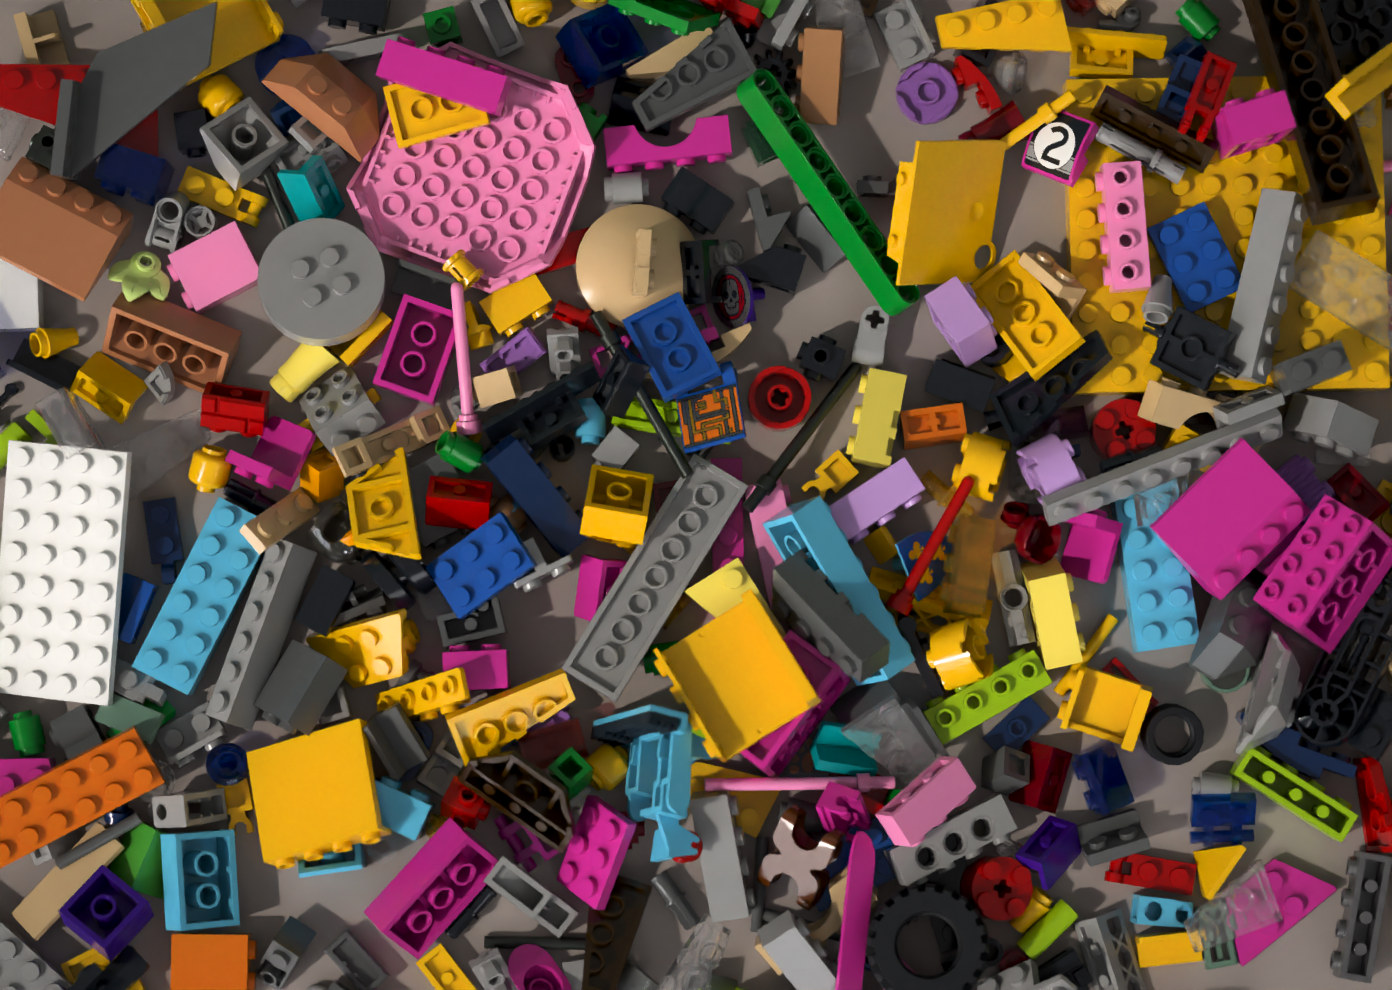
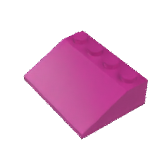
M1240 437L1150 528L1200 586L1208 593L1222 600L1312 511L1267 462Z

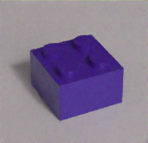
M103 864L58 910L64 924L110 962L154 917L149 902Z

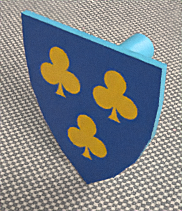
M933 531L916 532L896 543L895 546L900 558L893 560V569L905 570L908 577ZM945 536L914 591L917 601L922 600L938 587L946 575L953 557L954 539Z

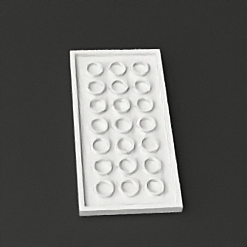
M9 440L0 549V693L105 706L113 705L132 452Z

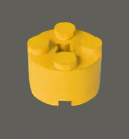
M976 431L972 435L966 433L961 446L964 459L962 464L956 463L951 479L953 481L952 486H955L957 490L963 478L971 476L974 478L975 484L969 496L993 502L995 497L991 491L998 492L1007 459L1004 458L1006 454L1004 450L1010 451L1011 442Z
M961 619L930 630L931 649L926 651V658L929 666L932 669H937L946 690L956 689L992 676L994 670L993 654L987 655L984 645L989 644V640L984 629L976 619Z

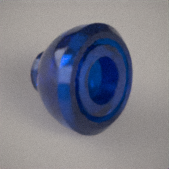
M222 743L215 746L206 758V770L209 777L215 783L222 786H234L242 782L249 772L246 751L241 746L233 743Z

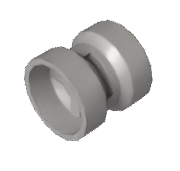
M199 205L187 211L184 217V226L194 238L200 239L219 229V221L210 209Z

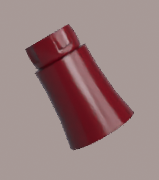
M1011 100L994 114L971 126L970 130L963 132L958 138L959 140H1000L1025 122L1015 102ZM1028 134L1026 137H1024L1017 143L1028 140L1030 134Z

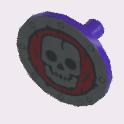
M725 266L714 277L712 296H723V302L713 303L714 311L720 322L727 327L738 328L747 322L756 321L754 301L765 298V290L761 287L752 288L746 273L738 266Z

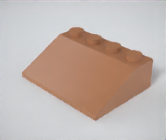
M22 156L0 189V259L85 302L130 235L133 213L65 178L50 175V170Z

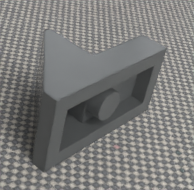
M756 187L747 190V198L761 249L764 253L772 249L788 222L792 211L767 217V213L772 211L767 193L761 195L760 188Z

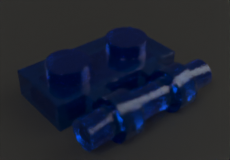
M1255 792L1191 794V827H1202V831H1190V844H1203V847L1213 846L1214 843L1231 842V845H1242V842H1254V829H1242V825H1255L1257 803ZM1214 826H1230V830H1214Z

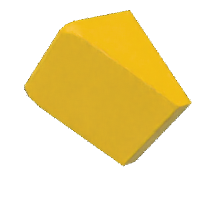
M881 526L864 538V543L879 564H883L898 554L895 546L896 541L886 526Z

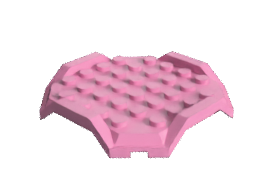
M449 42L438 47V49L446 51L444 57L456 60L457 55L475 60L476 67L485 70L487 65L506 70L504 76L510 78L512 82L501 116L488 113L491 122L489 125L399 149L385 99L378 118L380 138L363 158L346 189L354 208L358 211L367 237L373 242L378 251L455 278L449 271L445 272L442 268L452 255L458 250L463 249L465 257L477 269L481 268L484 271L482 277L472 287L492 294L552 266L568 236L589 181L596 146L568 85L539 77Z

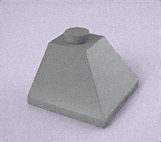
M250 96L200 127V133L215 168L235 191L260 176L289 144V141Z

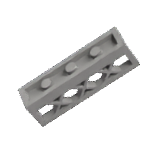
M1121 908L1074 922L1095 990H1128V981L1132 982L1134 990H1146ZM1111 918L1115 927L1114 936L1110 934L1106 920ZM1119 950L1123 952L1125 958L1124 966L1119 963L1117 957Z

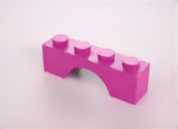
M728 115L697 118L690 135L684 141L668 147L649 143L638 133L634 125L603 129L608 170H614V173L633 172V168L644 166L646 171H656L664 169V164L676 163L677 167L694 166L695 161L707 160L708 164H718L726 162V157H732Z

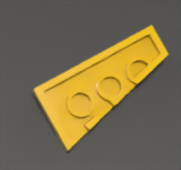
M1008 0L935 17L941 49L1072 52L1061 0Z
M558 669L444 716L466 767L471 758L498 754L501 752L500 748L515 738L518 740L527 734V730L536 723L544 722L576 699L565 671Z

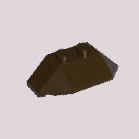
M515 751L471 758L458 779L460 783L561 854L576 833L567 787Z

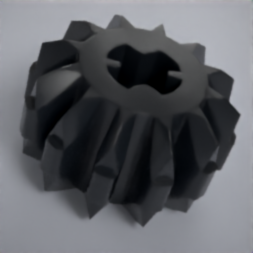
M770 49L765 51V60L759 54L754 55V60L757 64L755 67L757 69L762 68L770 72L771 70L777 71L776 77H780L777 81L789 97L790 94L786 87L795 89L797 83L790 79L796 77L797 69H788L792 66L794 60L788 58L782 62L783 51H778L776 58H772Z

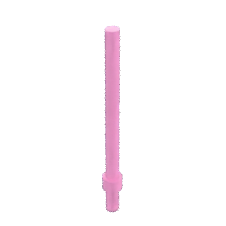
M856 773L855 777L704 778V791L825 790L828 782L831 781L860 792H870V789H895V777L870 776L869 773Z

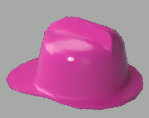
M524 944L518 946L510 954L508 972L518 990H571V984L545 949L534 944Z

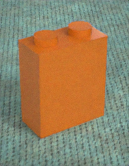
M175 932L171 934L170 990H256V972H251V960H256L257 941L252 940V933Z

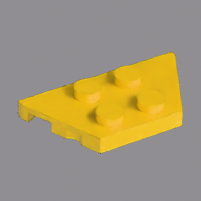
M400 447L394 451L395 456L381 466L379 463L368 469L364 476L357 477L345 486L353 542L359 548L419 560L422 559L407 456L404 448Z
M405 608L334 627L327 637L315 632L306 638L307 643L315 651L329 657L348 670L344 679L353 688L400 677L409 670L408 656L406 654L408 635L403 634V621L407 618Z

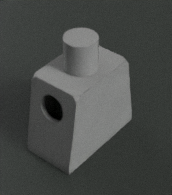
M224 788L180 791L153 796L152 802L148 805V815L154 820L156 828L189 827L228 819ZM189 803H200L199 812L192 813L189 810Z

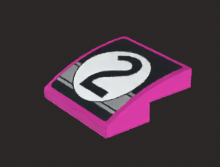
M1062 110L1048 125L1044 123L1031 132L1021 166L1039 175L1074 187L1088 163V159L1084 154L1100 128L1095 122Z

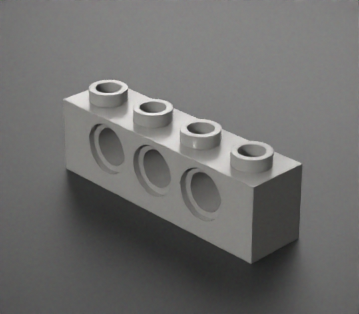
M993 794L948 817L941 825L933 827L925 834L924 841L917 846L893 845L883 852L899 885H921L928 881L926 875L936 870L941 874L956 866L955 860L963 856L968 860L984 852L982 846L990 842L998 845L1010 839L1009 832L1017 829V826L1002 795ZM978 819L985 825V832L981 837L976 836L973 831V825ZM949 834L955 835L958 840V845L954 851L948 850L945 844ZM922 848H926L930 853V861L925 866L921 865L918 861V852Z

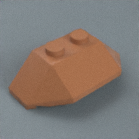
M328 53L281 59L261 82L359 162L363 160L380 138L377 93Z

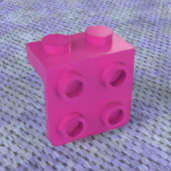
M272 416L268 420L264 434L260 437L251 458L230 449L225 461L236 466L235 473L249 480L255 475L257 476L255 482L272 489L275 484L291 491L315 441L316 435L306 428L280 417Z
M1098 509L1065 521V523L1071 524L1060 563L1065 573H1070L1072 577L1105 584L1109 578L1123 523L1108 519V512Z

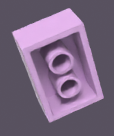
M903 457L829 507L837 526L846 534L847 540L854 545L870 534L867 528L874 523L879 528L896 516L893 512L895 509L902 506L904 510H907L922 499L920 493L925 487L906 458Z

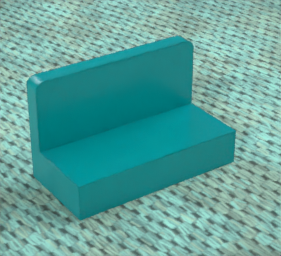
M312 155L299 170L281 169L277 173L299 221L313 218L334 219L345 208V204L322 156Z
M822 721L810 747L815 770L853 776L856 773H869L870 776H875L878 767L874 757V750L881 738L880 730Z

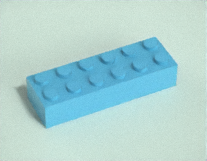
M1175 478L1110 503L1113 520L1123 523L1117 550L1133 653L1196 644L1199 635L1190 573L1150 528L1178 499Z
M821 496L789 505L762 524L784 561L799 550H802L809 557L806 563L814 571L820 568L828 577L826 584L836 594L842 591L850 600L849 602L856 615L862 613L890 642L888 664L862 683L852 677L857 686L889 680L915 661L908 641L901 636L895 625L893 615L886 610L879 598L878 589L869 581L863 570L861 560L854 555L847 543L846 534L837 526L829 505L822 500Z
M218 497L131 667L186 695H194L265 554L264 551L259 555L239 532L244 524L255 518L256 515Z

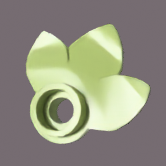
M140 251L135 253L130 260L118 261L112 265L108 273L109 280L122 282V291L128 302L138 299L148 291L155 298L164 301L170 290L169 278L161 271V261L152 252Z

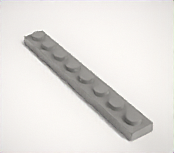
M1273 408L1043 496L1041 498L1045 519L1049 526H1053L1091 510H1096L1109 503L1127 498L1140 491L1153 488L1171 479L1184 476L1202 467L1212 465L1240 437L1252 448L1272 442L1277 438L1283 437L1282 416L1277 408Z

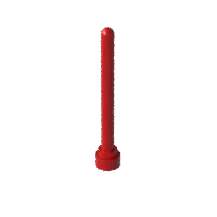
M965 476L903 587L901 590L897 589L895 594L891 593L886 602L888 606L906 616L909 615L914 606L912 604L914 600L912 595L975 484L973 477Z

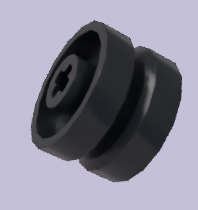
M370 551L360 560V563L399 609L405 608L407 612L416 604V597L407 587L409 583L420 594L427 595L437 587L421 559L415 560L387 554L391 559L387 563L378 552Z

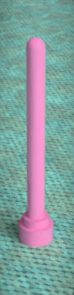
M454 282L451 285V300L462 412L459 415V421H456L458 433L469 435L482 433L481 419H478V413H474L463 285L459 282Z

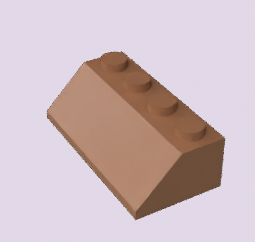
M121 291L111 307L102 352L149 372H153L159 364L167 361L176 383L203 393L207 382L225 384L237 355L242 331L168 301H161L148 293L132 302H128L123 291Z

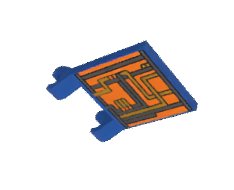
M731 361L720 364L723 385L694 393L688 391L676 397L685 453L746 437L738 388V374L736 369L733 368Z

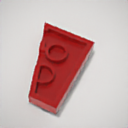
M1371 757L1353 758L1354 765L1358 766L1355 777L1366 852L1392 853V803L1380 761L1378 762Z

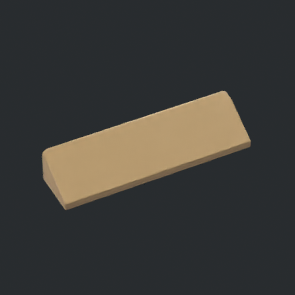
M100 822L95 823L74 847L108 828ZM116 838L61 870L56 865L12 911V916L35 940L40 939L60 917L58 910L102 864L107 867L125 847Z

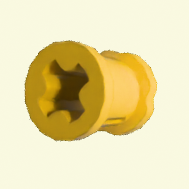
M463 249L458 250L452 255L442 268L445 272L449 271L463 285V291L471 288L484 274L481 268L477 269L465 257Z

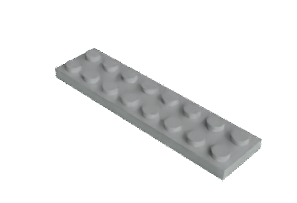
M695 453L689 461L694 474L686 479H683L682 476L679 477L645 532L643 544L637 545L561 668L615 703L748 488V485Z

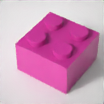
M481 644V651H471L468 645L449 646L450 652H442L443 672L463 667L468 690L511 688L509 650H502V644Z

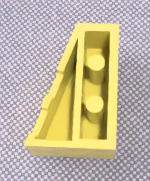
M869 368L868 375H861L858 393L864 394L862 405H855L852 423L858 424L856 435H849L846 454L851 455V463L886 469L891 465V453L896 438V428L907 375Z
M736 558L684 591L686 595L709 614L717 618L741 603L743 599L740 595L752 589L781 636L784 638L787 635L739 558Z

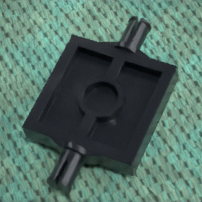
M1177 306L1171 320L1164 327L1148 321L1145 322V324L1152 328L1143 326V331L1158 338L1157 349L1150 361L1151 364L1203 391L1209 390L1216 374L1220 370L1234 378L1240 375L1236 371H1242V366L1226 359L1228 349L1236 335L1235 333L1182 306Z

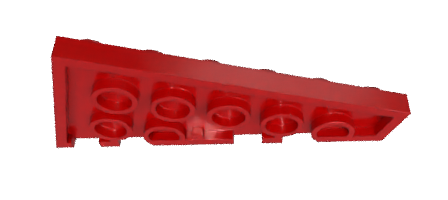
M0 64V108L56 126L61 79L82 83L91 65ZM158 109L114 145L158 160Z

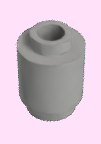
M641 171L611 173L612 176H604L605 202L613 201V204L643 203V196H649L648 177L642 178Z
M1200 771L1198 777H1193L1191 795L1196 796L1197 803L1228 806L1229 803L1236 804L1239 793V779L1232 778L1229 774Z

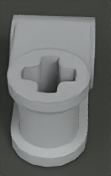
M172 191L157 202L152 222L146 234V246L156 245L170 250V254L180 249L185 231L184 217L190 209L189 198L184 193ZM167 202L176 204L179 210L178 214H173L168 210Z
M879 305L869 306L863 311L858 333L855 336L850 362L882 367L887 342L886 335L889 315ZM873 312H878L879 318L883 319V324H878L876 328H871V322L866 321V316H872Z

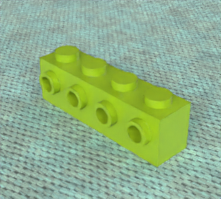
M1023 647L1007 656L1010 661L1009 663L1000 668L995 663L992 676L953 689L955 693L945 699L943 696H939L925 703L928 709L922 711L942 745L1053 683L1034 649L1026 652Z
M1260 746L1238 756L1228 772L1229 774L1334 841L1342 842L1359 816L1351 811L1353 806L1338 796L1335 799L1324 794L1325 787L1312 779L1305 782L1297 776L1298 770L1284 762L1279 765L1270 759L1272 754Z

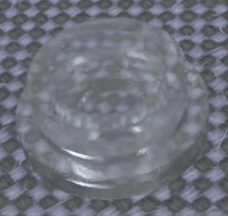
M393 834L381 837V841H386L389 845L386 853L378 851V843L367 844V852L371 859L379 863H387L396 857L399 844Z

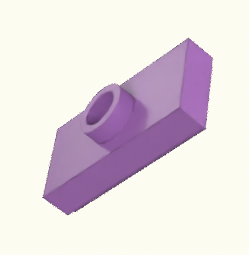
M528 326L479 365L485 373L515 365L519 375L546 354L548 350L532 328Z

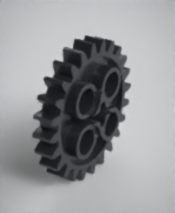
M1321 0L1322 2H1319L1340 72L1346 67V75H1348L1392 42V0H1353L1355 3L1354 12L1348 10L1346 6L1347 0ZM1375 11L1379 12L1382 16L1381 26L1377 25L1374 21ZM1335 12H1337V14L1343 19L1340 20L1336 18L1334 15ZM1335 26L1340 27L1343 31L1341 41L1334 35ZM1358 26L1364 30L1358 32ZM1372 32H1377L1381 34L1382 38L1380 39L1377 35H1375ZM1363 39L1370 45V52L1368 54L1364 53L1361 49Z

